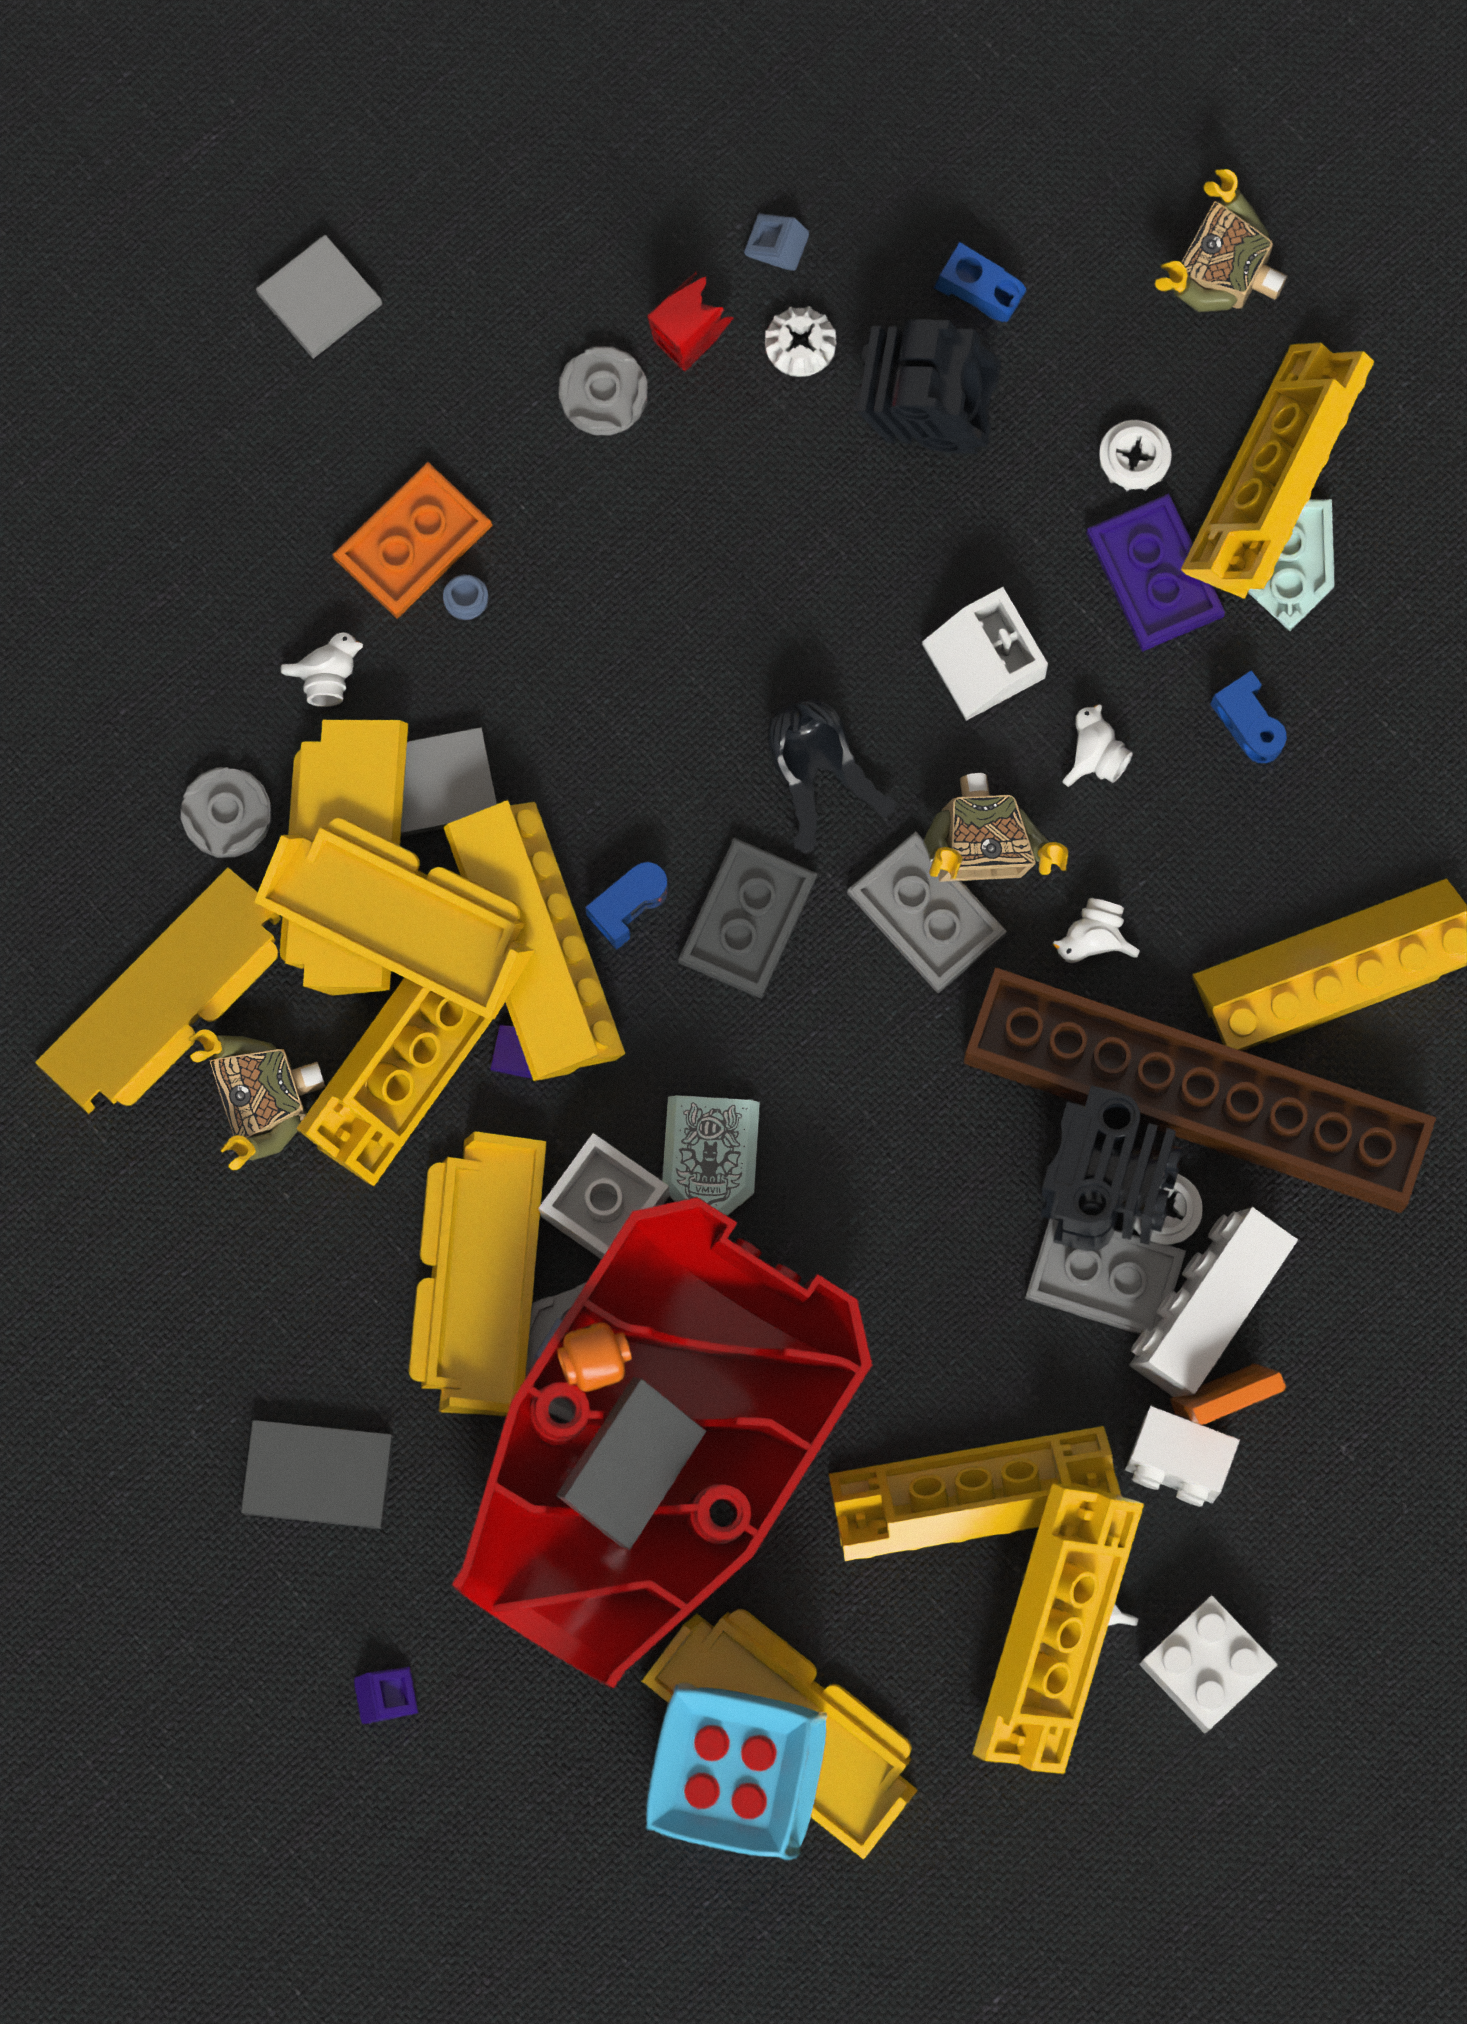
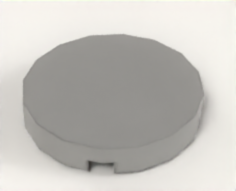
M595 346L585 350V353L578 355L576 358L574 357L566 364L559 379V400L565 416L578 429L593 435H613L628 429L640 418L647 403V380L641 367L629 353L615 347Z
M217 767L202 773L187 787L183 797L181 822L189 840L202 852L218 858L238 857L252 851L265 838L271 824V802L264 786L251 773L241 769L239 771L237 769H229V767Z

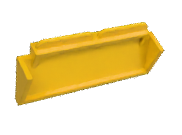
M322 720L321 742H301V750L294 757L288 835L301 834L314 841L319 827H328L333 819L344 818L400 846L408 723L401 720ZM282 916L280 957L285 961V964L300 969L304 968V987L332 996L390 990L391 970Z
M335 818L329 823L328 827H319L314 841L301 834L281 835L254 900L255 903L489 1020L496 1018L535 951L515 941L525 924L519 921L520 908L515 902L443 867L433 868L426 875L418 871L420 860L415 853L344 818Z
M227 868L35 1063L88 1114L95 1108L90 1100L99 1091L113 1104L118 1101L125 1106L133 1105L193 1045L195 1040H188L190 1036L195 1034L191 1026L200 1017L207 1022L217 1020L277 959L278 950L274 944V936L263 925L268 920L276 925L281 920L280 915L255 903L254 900L258 892L231 869Z
M475 1131L464 1140L462 1159L447 1157L442 1163H435L428 1169L420 1258L423 1263L432 1266L431 1278L421 1280L416 1287L408 1371L413 1380L421 1382V1388L441 1389L439 1412L507 1416L510 1403L525 1380L546 1141Z
M737 1609L731 1614L727 1612L715 1627L698 1614H695L683 1625L642 1682L668 1703L674 1693L676 1684L690 1683L697 1688H717L742 1692L800 1705L816 1712H826L825 1748L811 1818L864 1859L918 1791V1789L900 1776L912 1760L909 1757L911 1752L909 1740L842 1686L831 1684L824 1689L814 1680L817 1676L815 1665L748 1611Z

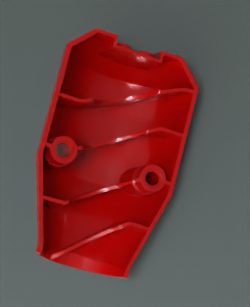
M698 1197L632 1211L510 1403L463 1567L452 1583V1586L462 1595L516 1632L574 1668L612 1688H615L623 1673L754 1556L872 1366L856 1298L818 1274L808 1280L804 1287L800 1286L799 1282L802 1278L794 1271L781 1264H777L775 1268H772L758 1259L762 1254L761 1251L743 1239L738 1238L735 1243L727 1239L737 1222ZM603 1322L611 1327L614 1335L623 1332L632 1359L624 1362L625 1373L622 1380L585 1392L576 1383L572 1385L567 1383L557 1349L564 1347L563 1341L567 1333ZM636 1377L644 1380L706 1432L629 1550L619 1546L556 1495L631 1379ZM556 1398L566 1400L572 1409L573 1418L566 1424L554 1422L548 1413L550 1402ZM716 1500L724 1501L733 1512V1520L727 1527L715 1525L710 1518L709 1510Z

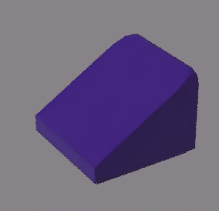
M500 1025L490 1070L533 1079L514 1026Z
M410 1667L369 1672L354 1679L359 1713L363 1724L418 1713Z

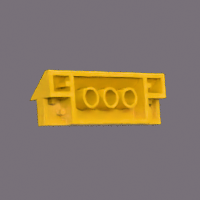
M1322 343L1293 344L1290 346L1180 569L1188 576L1245 599L1249 589L1265 588L1266 583L1274 573V567L1285 544L1292 536L1293 528L1304 505L1311 497V491L1318 476L1329 460L1335 441L1347 423L1352 406L1359 392L1365 386L1366 378L1374 360L1364 351L1332 353Z
M507 800L445 825L444 830L460 875L515 902L520 908L519 921L525 923L515 941L535 950L505 1001L533 1081L571 1074L580 1067L616 1061L625 1055L536 803L529 802L510 805Z
M1446 878L1193 974L1192 977L1209 1018L1212 1017L1223 1045L1243 1051L1267 1041L1270 1044L1438 980L1441 975L1467 966V904Z
M404 977L296 1129L316 1144L317 1149L368 1184L375 1186L492 1020Z
M1104 1426L829 1474L845 1561L1037 1528L1040 1526L1052 1483L1072 1486L1073 1482L1121 1496L1114 1472L1112 1452Z
M1073 1482L1072 1486L1052 1483L973 1755L984 1761L1019 1764L1031 1771L1065 1773L1144 1506L1143 1503Z

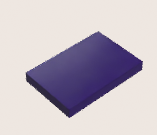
M1169 494L1087 528L1086 534L1142 652L1224 617L1225 611L1213 586L1188 576L1180 570L1193 544Z

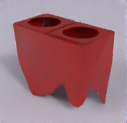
M698 271L648 315L653 340L683 371H687L718 339L733 319L730 316L720 320L724 310L723 307L715 308L701 304L702 296L700 294L706 286V276L688 285Z

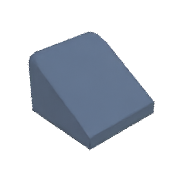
M758 214L744 254L762 262L795 271L806 245L809 232L794 217Z

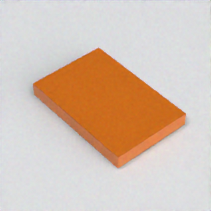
M427 462L333 553V558L398 619L492 527V522Z
M1252 1364L1200 1386L1193 1395L1173 1397L1170 1401L1177 1415L1203 1425L1285 1391L1284 1388L1286 1386L1280 1372L1258 1364Z

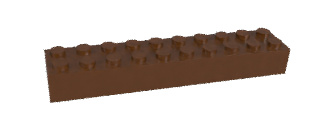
M996 967L964 1059V1064L1083 1105H1086L1091 1085L1123 1093L1137 1103L1140 1110L1139 1124L1147 1127L1149 1123L1157 1125V1130L1166 1133L1167 1128L1176 1130V1137L1398 1213H1402L1409 1203L1437 1118Z

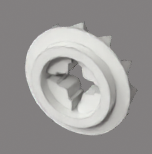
M790 306L787 311L780 315H775L772 323L766 330L765 349L773 365L786 374L792 376L815 374L826 367L834 355L836 348L835 329H833L825 314L821 315L813 311L810 306L797 309ZM790 330L792 332L795 331L799 335L811 330V334L808 337L811 349L809 347L806 349L804 346L799 345L790 350V346L793 343Z
M1129 420L1119 423L1110 429L1102 440L1099 454L1100 468L1104 470L1110 483L1115 482L1124 487L1126 491L1131 489H1143L1146 491L1150 486L1158 481H1162L1171 462L1170 444L1164 433L1153 424L1140 420ZM1136 440L1141 441L1139 447L1141 448V456L1148 458V460L1139 461L1134 471H1130V466L1128 465L1129 458L1122 456L1123 452L1130 453L1136 445Z
M1178 1174L1174 1189L1165 1188L1164 1190L1170 1191L1168 1198L1171 1197L1172 1193L1177 1194L1173 1200L1174 1205L1172 1209L1183 1220L1167 1216L1162 1232L1153 1230L1150 1239L1153 1243L1170 1245L1184 1242L1193 1234L1201 1221L1203 1208L1200 1194L1188 1179ZM1137 1218L1134 1229L1141 1235L1142 1219Z

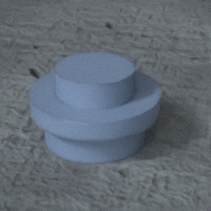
M459 575L451 579L446 585L443 592L444 605L447 611L458 619L469 620L476 618L487 607V588L475 576Z

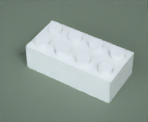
M1253 1207L1239 1212L1234 1211L1229 1217L1223 1214L1217 1220L1208 1234V1237L1213 1241L1203 1255L1199 1252L1194 1255L1182 1273L1187 1280L1178 1293L1172 1290L1159 1306L1157 1314L1162 1319L1152 1331L1145 1329L1131 1349V1352L1136 1356L1129 1366L1173 1397L1196 1393L1298 1241V1239Z

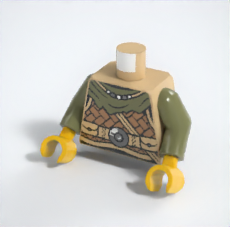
M1227 169L1215 170L1216 175L1221 178V188L1212 181L1205 183L1204 190L1209 196L1221 197L1220 203L1216 201L1213 203L1183 261L1161 264V268L1169 273L1170 279L1166 277L1156 279L1155 286L1160 291L1173 289L1174 294L1198 312L1229 310L1231 307L1242 308L1252 289L1276 300L1285 284L1287 275L1266 265L1273 246L1272 241L1269 239V233L1253 207L1242 193L1236 189L1238 181L1234 172Z
M983 773L968 774L960 778L962 797L952 799L941 812L935 814L923 840V845L931 862L929 874L933 877L938 876L939 882L1021 878L1035 865V860L1039 862V873L1048 875L1050 874L1052 864L1059 866L1062 871L1066 870L1069 853L1063 844L1049 842L1026 813L1018 808L1016 799L1013 796H990L987 775Z
M206 1029L200 1030L188 1038L189 1041L197 1040L204 1046V1051H197L190 1055L194 1062H202L212 1055L216 1058L211 1060L210 1064L233 1133V1137L221 1147L220 1151L224 1152L230 1149L239 1155L228 1165L229 1168L238 1170L248 1159L256 1160L281 1152L298 1132L296 1128L306 1116L301 1095L326 1087L318 1062L292 1070L284 1049H277L272 1043L243 1036H216L212 1031Z

